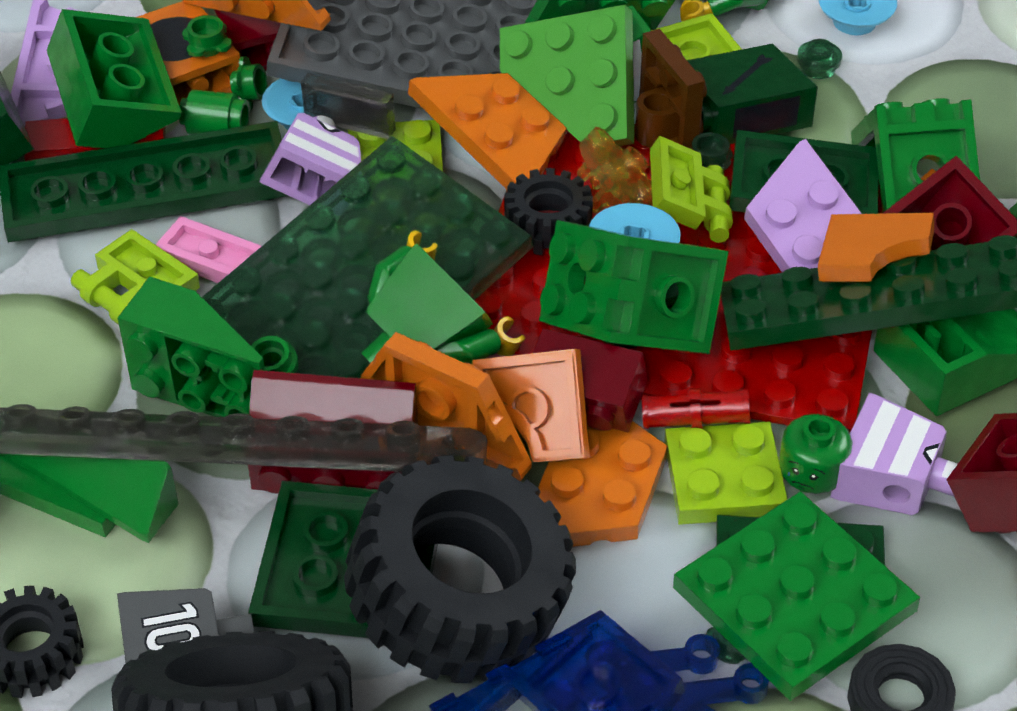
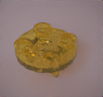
M595 127L579 145L585 162L577 171V175L584 182L593 176L590 179L593 189H599L593 197L592 212L597 213L603 208L606 209L624 203H640L653 206L652 182L644 172L649 167L647 160L638 150L631 146L623 150L615 144L612 137L605 130Z

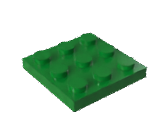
M801 491L676 572L673 580V588L790 701L917 612L921 598Z

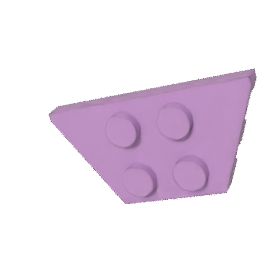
M48 0L32 1L11 91L12 99L24 127L25 121L60 119L67 116L46 51L61 10L49 6Z
M804 139L799 141L746 207L744 220L783 273V271L792 267L818 268L831 214L862 213L808 141Z

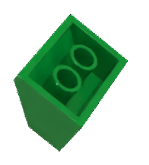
M67 9L61 10L46 51L76 146L110 148L129 145L179 120L182 112L148 19Z

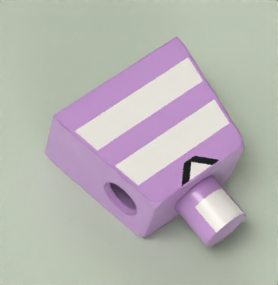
M298 113L261 176L260 183L342 220L364 182L360 143L354 136L337 129L334 121L327 116L311 117L305 113Z
M869 392L850 432L853 442L851 454L845 462L840 464L837 486L831 491L830 498L914 515L919 513L929 488L954 496L946 479L958 463L941 458L947 431L942 425Z

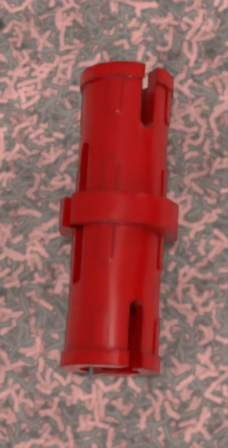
M690 388L689 394L642 395L644 429H650L655 427L691 425V428L703 429V425L743 422L749 424L751 423L749 389L701 393L700 388Z

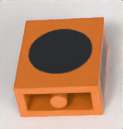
M183 1L136 17L148 19L178 104L180 105L182 98H188L192 89L232 93L230 76L239 67V52L232 45L228 51L219 52L214 56L193 57L187 52L189 42L183 39L182 32L187 28L188 23L192 19L208 14L202 7L185 4Z

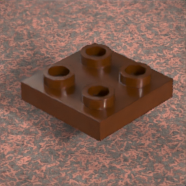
M660 29L643 33L640 90L636 106V140L641 145L651 148L657 138L662 136L698 152L700 135L703 134V121L701 118L703 98L707 94L705 79L684 58L680 48L675 44L673 45Z

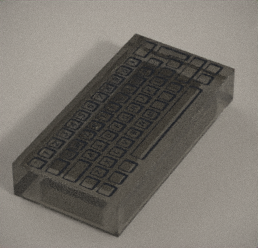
M307 73L301 81L305 114L311 117L327 116L334 121L337 127L388 140L395 132L393 93Z

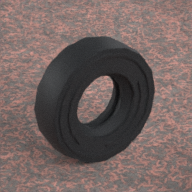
M905 644L879 646L864 654L852 670L847 694L851 711H902L886 705L878 691L884 682L897 678L914 683L922 691L924 702L918 708L909 711H953L956 689L949 670L937 657L919 647Z

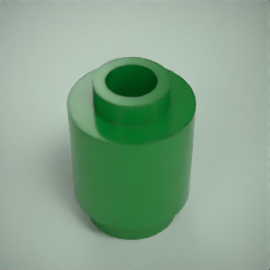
M192 89L188 98H182L179 105L182 112L179 123L180 125H185L188 135L247 126L249 124V102L247 99H239L238 95L234 93Z

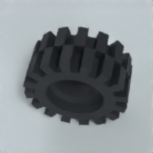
M546 168V175H540L538 169L531 170L529 179L524 174L517 176L516 184L510 182L507 186L504 198L505 232H508V238L512 243L519 240L520 249L526 251L530 246H533V254L542 255L543 249L550 246L557 220L589 226L592 220L593 207L591 188L589 185L584 186V180L579 176L571 180V172L563 170L560 176L555 175V168ZM552 210V211H558V212H556V213H543V212H539V211Z
M24 586V595L17 597L14 588L5 591L7 601L0 603V693L3 694L9 686L12 697L22 698L24 688H30L32 697L42 695L40 686L47 683L52 691L61 687L59 675L62 674L70 680L76 673L73 663L81 664L83 658L81 649L84 648L83 638L73 605L69 606L68 599L62 594L55 598L53 589L43 587L40 596L36 594L34 586ZM32 631L50 634L43 644L32 650L16 652L6 649L8 644L21 634Z

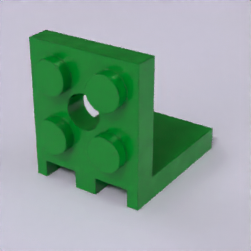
M937 98L926 100L922 103H914L911 107H903V102L877 104L851 131L853 145L876 147L882 213L923 182L917 174L919 160L930 159L940 169L957 156L980 180L971 99L950 104V99Z
M557 220L555 233L549 246L550 261L545 287L540 297L541 312L539 321L609 343L710 354L729 251L630 236L574 222ZM676 283L678 298L675 304L668 309L665 300L666 293L669 287Z

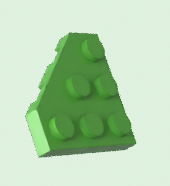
M620 5L500 28V72L508 73L555 116L577 140L590 150L634 144L633 14L629 7Z

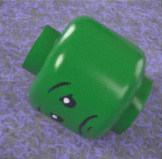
M821 414L803 415L792 420L785 428L782 437L779 457L782 477L790 486L801 492L820 494L834 490L837 487L840 464L845 462L852 451L853 442L849 430L838 420Z

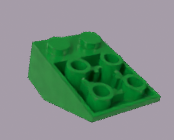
M149 276L117 318L132 390L138 391L150 398L157 397L184 406L192 412L205 413L230 421L238 427L248 428L252 375L254 370L265 371L263 357L195 290Z
M1009 309L877 329L873 351L937 417L1017 379V311Z

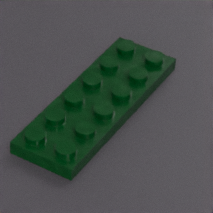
M265 122L0 165V195L7 242L36 239L288 196L260 183L261 176L282 141L278 122Z
M1009 235L997 236L989 242L970 245L958 243L945 244L937 248V250H930L928 255L907 257L889 263L877 271L870 282L819 281L818 268L809 269L807 267H792L783 271V273L765 276L752 274L737 276L731 281L723 282L721 290L730 351L1016 309L1017 237Z

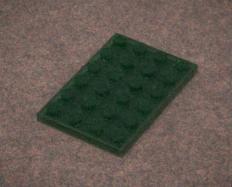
M391 136L202 296V298L250 345L265 336H277L290 343L298 356L299 363L296 373L361 378L362 373L370 364L361 352L383 332L366 313L369 306L367 296L375 266L379 261L401 246H406L408 236L412 231L416 230L422 233L419 245L421 248H429L433 243L438 244L434 261L473 300L479 297L533 248L532 238L522 228L394 136ZM272 362L268 364L266 367L273 366L278 362Z

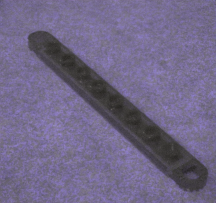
M17 404L8 408L0 407V454L402 472L404 466L419 460H425L426 464L430 465L433 457L453 455L454 461L464 462L465 457L470 456L484 459L483 465L487 462V438L480 431L463 427L419 426L412 421L372 424L363 423L354 418L326 422L308 421V419L301 416H287L281 419H257L242 413L231 414L226 417L199 416L190 411H179L166 415L145 414L138 409L97 412L80 406L68 407L62 410L36 409L29 404Z

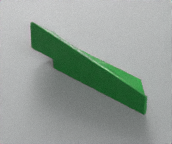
M0 415L1 495L105 538L114 526L118 525L147 543L152 540L179 505L172 468L167 462Z

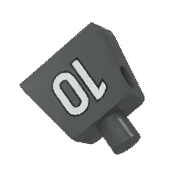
M206 588L117 593L125 663L129 660H137L139 654L145 651L161 649L164 644L174 641L185 642L197 636L226 635L227 632L242 631L243 634L254 633L251 614L217 620L212 591Z

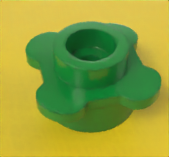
M203 15L196 17L188 23L187 28L182 32L183 39L189 42L187 52L193 57L214 56L219 52H226L232 47L231 39L225 35L227 32L226 24L216 16Z
M242 56L239 58L237 71L231 73L230 87L232 93L237 94L238 98L248 100L250 110L253 108V101L262 100V96L268 88L266 72L261 64H251L247 56Z

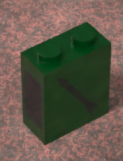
M773 43L687 60L695 71H699L703 75L706 82L707 94L703 98L701 116L703 135L714 147L735 143L737 130L775 135L813 126L818 86Z

